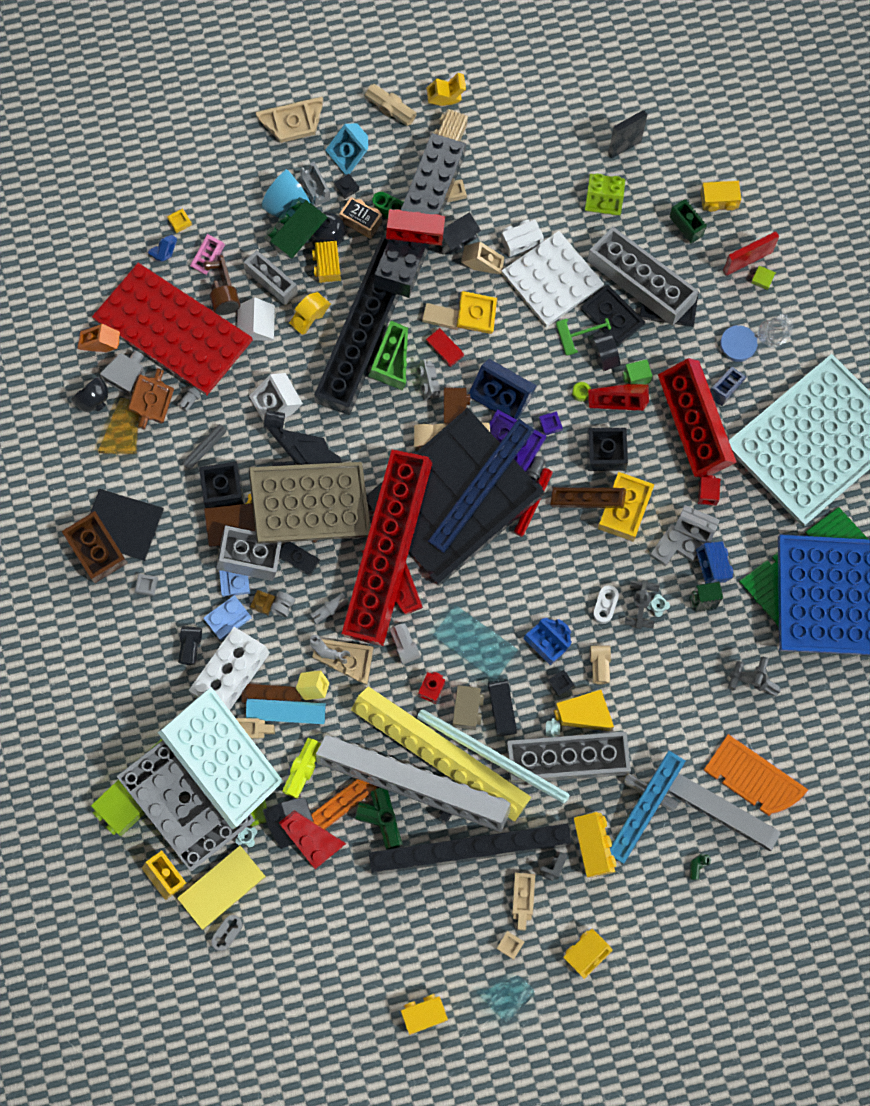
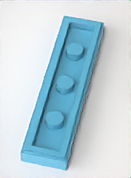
M247 699L246 718L277 722L325 724L326 703Z

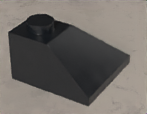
M306 797L282 802L263 809L269 830L280 849L294 845V842L279 824L291 812L295 810L314 822Z

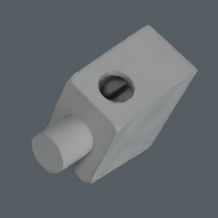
M136 350L130 358L122 353L119 354L101 372L102 380L131 397L138 375L144 376L145 374L143 366L139 364L144 356Z

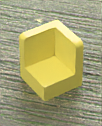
M321 670L300 674L296 689L304 700L325 698L330 682Z

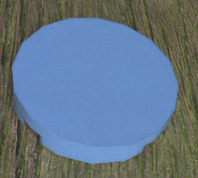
M744 326L728 328L720 340L721 351L728 359L735 362H743L752 357L758 346L754 332Z

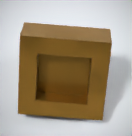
M257 590L250 608L269 615L270 607L275 602L276 597Z

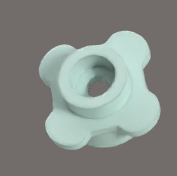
M656 594L647 608L652 610L656 617H661L663 612L670 608V604L660 594Z
M552 718V721H547L546 736L557 737L560 734V723L555 718Z
M254 827L251 829L245 828L238 834V837L235 839L236 843L253 847L255 845L254 838L257 835V829Z

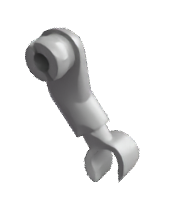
M318 635L310 637V646L322 658L333 660L336 658L342 664H346L347 659L342 657L344 655L351 657L349 651L337 652V650L329 649Z

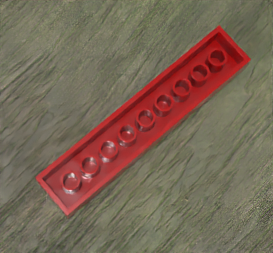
M391 450L341 633L346 638L384 646L432 467V462L427 456Z

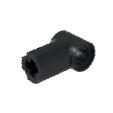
M181 627V646L178 663L189 666L196 664L198 645L201 644L202 628Z

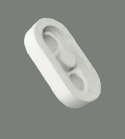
M605 586L600 590L593 612V617L598 623L606 624L612 619L619 597L618 590L613 586ZM610 594L612 598L608 600L605 598V595ZM605 612L606 617H601L599 613Z

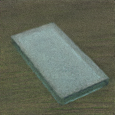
M457 605L453 607L433 634L435 639L493 680L498 679L518 652L516 647Z

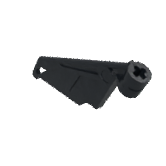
M266 410L263 428L271 433L297 465L342 463L340 456L328 449L324 438L283 430L285 413Z

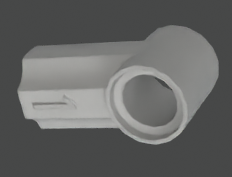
M405 623L390 629L402 665L421 658L415 642L412 641Z

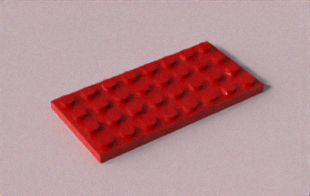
M140 263L135 265L92 316L93 320L97 323L120 331L119 337L206 396H208L253 341L250 335Z

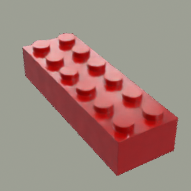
M687 358L658 374L694 477L701 478L706 475H713L737 463L700 362Z

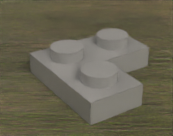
M671 524L650 556L665 567L675 552L693 562L697 556L696 549L702 544L692 537L674 530L675 526Z

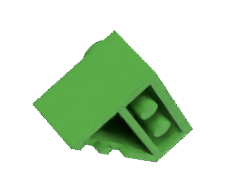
M390 321L368 377L400 390L404 389L406 385L408 327Z

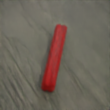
M548 468L542 470L537 481L543 487V491H545L553 474L552 470ZM541 499L521 515L514 530L516 535L522 537L525 534Z

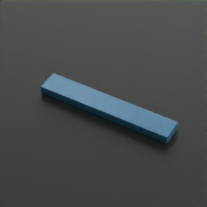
M668 750L612 843V847H610L611 855L623 864L625 863L686 760Z

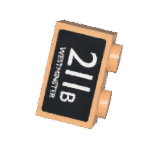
M350 197L340 212V218L345 225L370 239L382 223L381 212L374 207L370 208L365 205L360 199Z

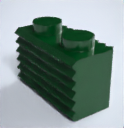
M684 199L671 208L669 217L692 244L704 236L707 224H705V221H702L703 218H700L696 210H693L694 207H691L687 199Z
M718 581L696 585L689 597L691 608L694 607L695 612L709 611V609L713 610V608L717 609L723 599L721 584Z

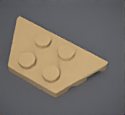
M323 97L256 112V116L280 143L316 135L323 106Z

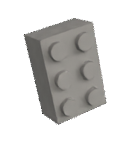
M225 526L222 533L216 569L273 581L277 572L281 542L257 544L256 532Z

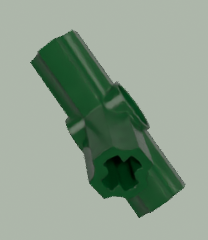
M378 788L371 791L374 806L359 803L355 820L380 826L386 850L403 846L388 790ZM384 815L392 816V820L388 823L381 821Z

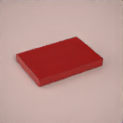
M773 232L729 254L723 269L724 274L727 276L773 253L780 237L778 233Z

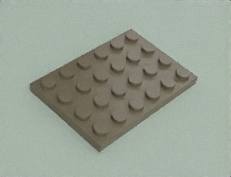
M362 462L249 468L257 544L368 537L370 519Z

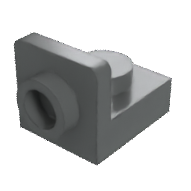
M560 852L559 857L554 856L550 866L554 868L553 870L541 866L539 872L543 873L542 877L551 881L554 878L558 880L568 855Z

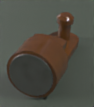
M218 255L217 261H204L203 267L206 271L215 268L219 269L223 286L219 287L218 281H213L212 291L209 295L213 311L218 315H228L236 312L241 304L237 290L231 284L224 256Z

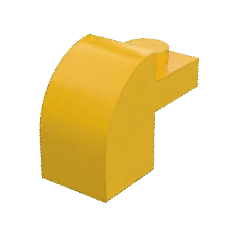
M457 73L449 81L435 79L426 87L428 103L444 106L460 102L462 100L461 94L466 90L464 74Z
M319 292L311 293L294 309L296 313L289 324L302 335L306 334L314 320L324 316L331 303Z

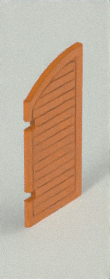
M729 734L704 768V771L716 780L720 775L724 777L725 780L722 784L752 805H755L757 801L761 803L762 806L759 810L768 816L791 807L808 791L803 785Z

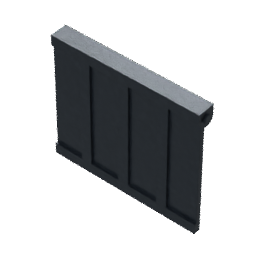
M468 407L415 453L429 457L432 467L409 551L430 574L431 580L439 586L545 495L543 487L533 481L513 459L444 553L428 542L500 444ZM383 481L366 495L367 503L374 511Z

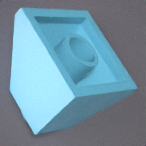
M357 123L344 124L325 151L344 174L348 175L367 152L368 136Z

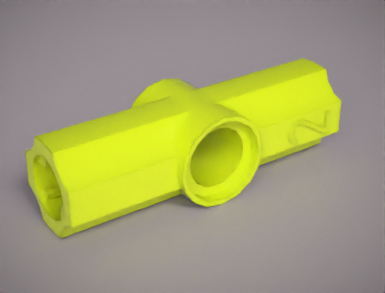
M307 738L299 757L297 756L292 764L291 774L285 783L282 793L295 799L299 798L306 781L313 774L316 766V753L321 743Z

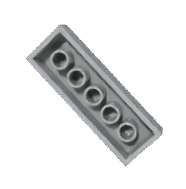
M614 227L589 250L587 261L672 326L696 302L699 292L696 288Z
M627 732L507 741L508 759L546 781L621 776L631 772ZM509 772L510 783H527Z

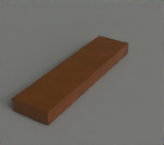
M553 487L550 506L558 508H624L626 490L625 488Z

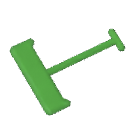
M567 318L556 322L564 352L567 356L578 353L571 337L606 326L608 330L611 329L608 318L605 319L606 323L572 334H570L567 325Z

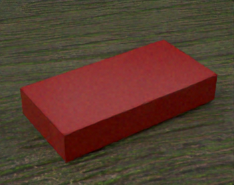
M441 328L426 339V342L450 367L464 357L461 349Z

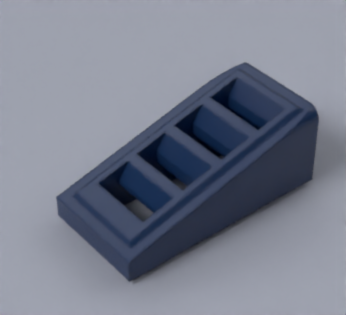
M731 367L710 389L713 400L720 406H723L747 377L734 367Z

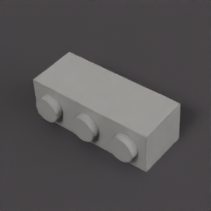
M258 250L244 262L246 272L285 306L298 294L297 284Z

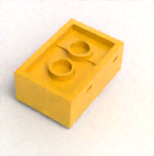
M618 472L613 488H625L624 508H605L598 529L634 542L655 484Z

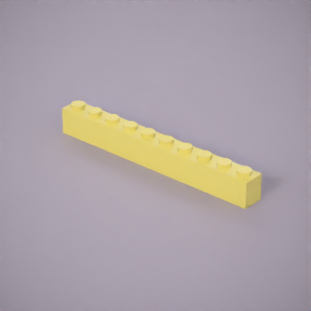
M369 686L357 697L351 711L458 784L463 783L474 790H482L493 797L506 799L511 803L508 818L514 822L530 801L531 796Z

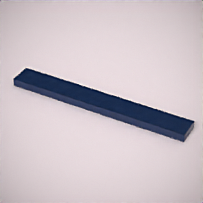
M520 419L516 421L428 540L430 544L443 553L447 550L535 431L532 427Z

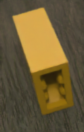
M602 690L556 703V709L553 710L555 719L560 721L561 726L611 731L614 728Z

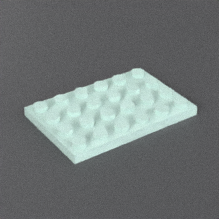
M212 687L207 689L158 732L231 829L236 828L283 782Z

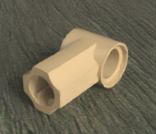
M610 645L590 646L593 684L610 683Z

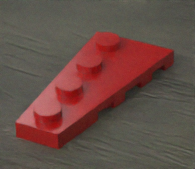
M407 562L396 597V602L405 615L423 608Z

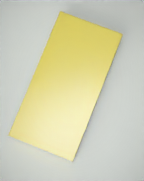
M239 846L177 899L201 929L204 930L266 876L244 849Z

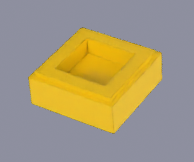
M183 208L167 216L176 234L192 226V222Z

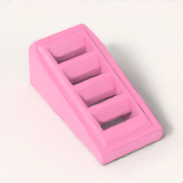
M207 234L190 267L207 275L209 271H206L197 263L199 261L202 263L206 261L201 258L202 255L209 258V262L216 261L225 244ZM210 243L213 244V245H215L216 248L214 249V248L210 247V246H209ZM206 249H208L209 251L213 252V254L210 255V254L206 253V252H205Z

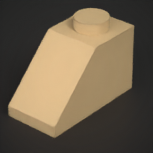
M477 242L464 246L461 263L476 271L502 274L505 257L482 242Z

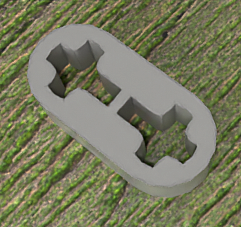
M228 916L214 934L212 945L216 950H227L242 930L243 922L238 916ZM238 920L236 923L238 928H232L228 933L227 931L230 928L229 921ZM226 933L227 937L224 940L226 945L218 947L217 938H223Z

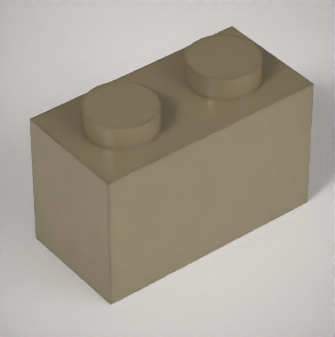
M457 686L453 727L476 730V725L481 724L482 713H478L479 706H483L484 694H480L481 688Z

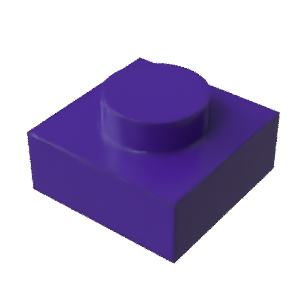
M557 411L539 416V422L544 435H550L563 430Z

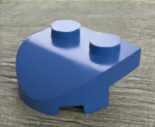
M548 617L540 620L538 625L523 638L550 666L566 652L572 643L570 628L560 619L550 620Z

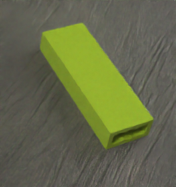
M163 739L159 740L154 746L160 743ZM119 779L91 805L95 809L92 813L100 821L104 819L108 823L106 828L113 835L117 833L122 836L145 814Z

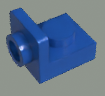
M170 235L161 239L158 246L149 249L148 254L158 261H165L171 258L177 237Z

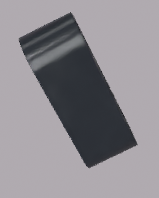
M508 679L488 681L497 737L517 734Z

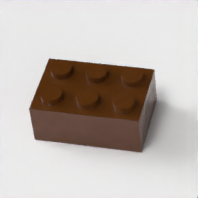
M95 511L62 531L94 583L128 564Z

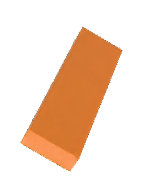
M356 779L312 813L314 823L326 830L368 797L371 791L379 787Z

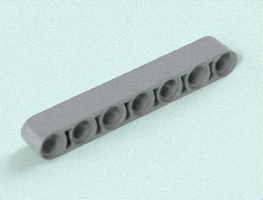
M679 773L667 792L669 795L765 850L772 851L781 834L772 826Z

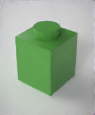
M648 360L626 364L624 372H622L624 382L628 384L651 383L652 373Z

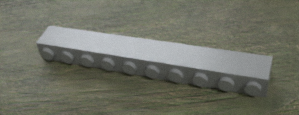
M325 735L316 753V760L319 765L502 832L510 814L511 803L504 798L493 797L485 791L474 790L466 784L455 783L447 777L436 776L428 770L417 769L409 763L398 762L393 757L379 755L374 750L360 748L355 743L349 744L335 736Z

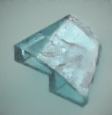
M519 975L511 977L505 982H497L494 987L485 990L481 988L477 991L478 995L505 1023L535 995L533 988Z

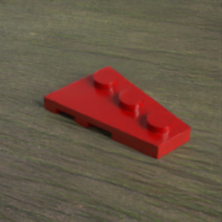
M295 810L279 822L280 826L314 869L318 868L346 845L343 840L332 835Z

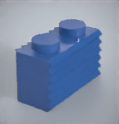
M723 541L704 543L696 549L705 584L718 581L726 583L733 578V568L729 564L728 550L724 546Z

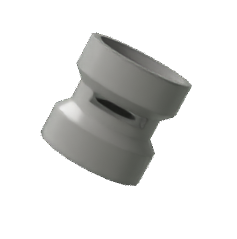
M279 591L276 595L277 600L275 603H272L270 610L282 617H288L290 613L289 608L294 605L295 598Z

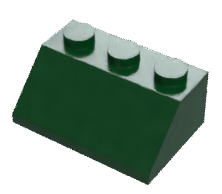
M299 197L291 203L290 209L279 217L277 224L267 231L264 239L278 253L292 259L328 217L310 202Z

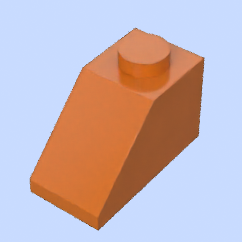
M103 324L81 331L77 349L105 353L115 350L120 342V331Z

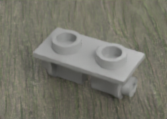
M423 359L416 367V375L419 377L420 391L423 394L424 401H426L430 396L438 398L441 390L438 380H431L437 377L435 365L432 364V361L426 362Z

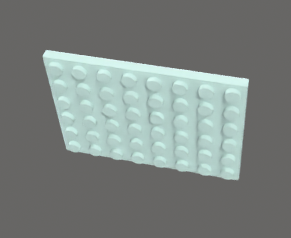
M833 354L829 355L729 440L733 454L738 461L803 527L870 470V391Z

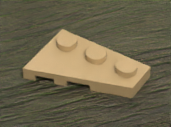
M322 639L329 649L337 650V652L349 651L351 657L344 655L342 658L347 659V663L342 664L336 658L335 660L322 658L314 650L313 659L368 686L374 647Z

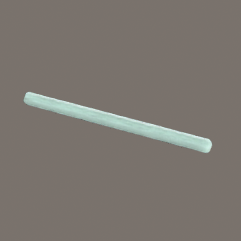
M423 709L419 711L417 715L419 720L562 803L567 802L569 798L567 792Z

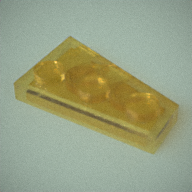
M120 398L99 447V454H137L139 415L127 410L130 398Z

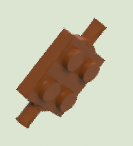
M160 368L156 369L154 378H148L141 374L138 375L127 407L128 411L141 417L138 428L143 430L146 429L148 420L161 424L164 422L174 388L161 381L164 370Z

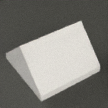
M255 297L241 303L238 309L237 327L250 335L253 340L274 341L275 305Z

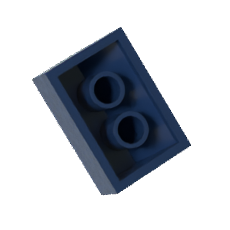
M488 359L481 365L468 394H470V398L494 412L500 410L518 420L530 402L537 385L495 361Z

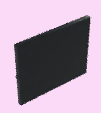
M99 489L89 514L94 511L97 513L123 555L145 561L153 538L156 536V530L164 508Z

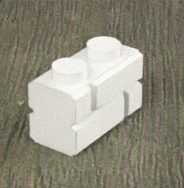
M535 219L532 221L524 220L519 226L514 228L509 226L501 232V241L509 257L532 249L544 240Z

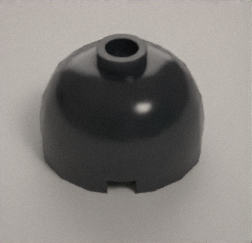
M323 212L328 218L310 237L311 241L314 243L337 241L338 247V244L345 239L346 230L344 222L335 213Z
M98 376L71 398V401L79 410L84 412L97 410L99 412L106 406L105 401L109 394L108 387Z

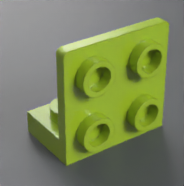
M600 173L590 174L585 211L621 216L625 178L604 176Z

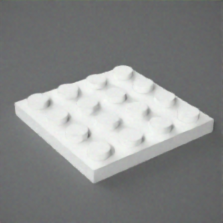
M560 231L502 270V275L545 327L551 325L604 287L601 279Z

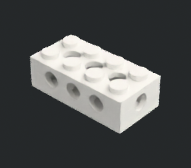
M233 627L191 686L189 692L197 699L207 689L212 687L230 711L270 652L265 645Z

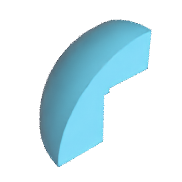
M286 169L267 190L262 201V208L269 214L280 217L290 209V205L295 199L300 197L308 202L310 201L300 184Z

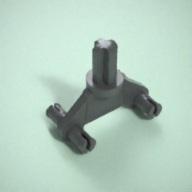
M631 580L630 588L641 589L633 597L634 604L639 607L638 618L625 617V625L636 626L637 629H641V627L654 629L655 621L643 620L644 608L648 607L651 602V596L647 590L659 592L660 584L648 583V580H643V582Z
M764 656L761 657L759 666L755 668V671L741 673L744 663L736 661L734 671H731L729 676L731 680L728 689L732 691L736 690L738 681L753 684L754 688L758 691L764 690L772 696H777L781 691L780 687L770 681L767 675L766 667L769 659Z

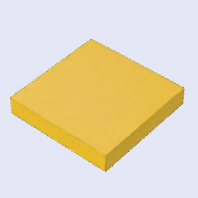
M461 291L456 327L492 334L494 331L497 298Z

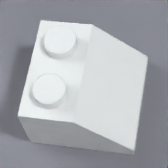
M286 373L270 374L249 395L263 422L266 410L285 413L286 418L303 404Z

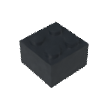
M471 213L465 214L444 228L442 245H437L442 254L448 252L451 255L463 247L462 243L466 245L478 238L477 233L481 229Z
M588 428V471H626L628 465L626 428Z
M237 461L199 467L205 508L244 504Z

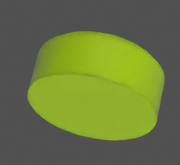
M578 382L573 387L572 395L577 401H586L589 399L588 390L591 388L585 382Z

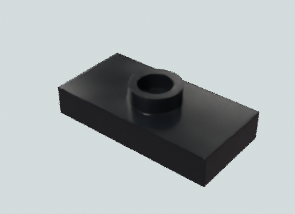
M286 542L279 554V559L309 577L320 562L319 558L292 542Z

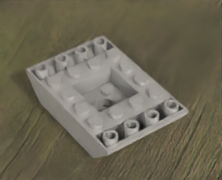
M164 740L117 775L120 782L191 872L255 821L251 814H249L236 828L231 829ZM183 791H187L190 794L189 801L185 803L179 800V795Z

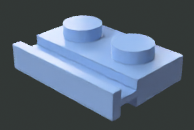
M219 570L222 597L250 594L248 576Z
M234 595L206 615L204 620L219 640L222 641L228 636L233 627L238 629L252 617Z

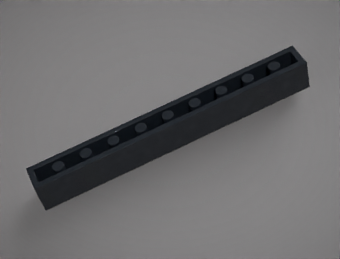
M567 823L369 852L372 875L568 847L572 842L569 824Z

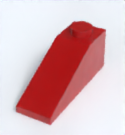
M625 384L589 389V408L644 411L649 403V386L647 384Z

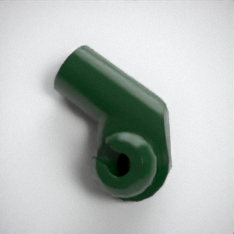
M699 854L691 860L690 880H699L700 870L711 863V857L708 854Z

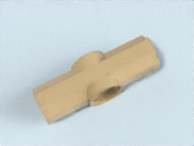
M375 84L370 85L367 89L365 98L377 105L384 115L388 117L393 116L406 126L413 123L416 112L403 104L399 96L394 93L389 94Z

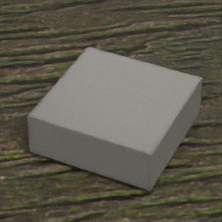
M138 574L135 593L154 597L158 577Z

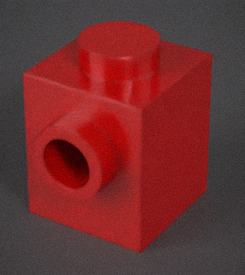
M427 672L418 692V697L437 704L445 685L446 679H443V675L437 672H432V674Z

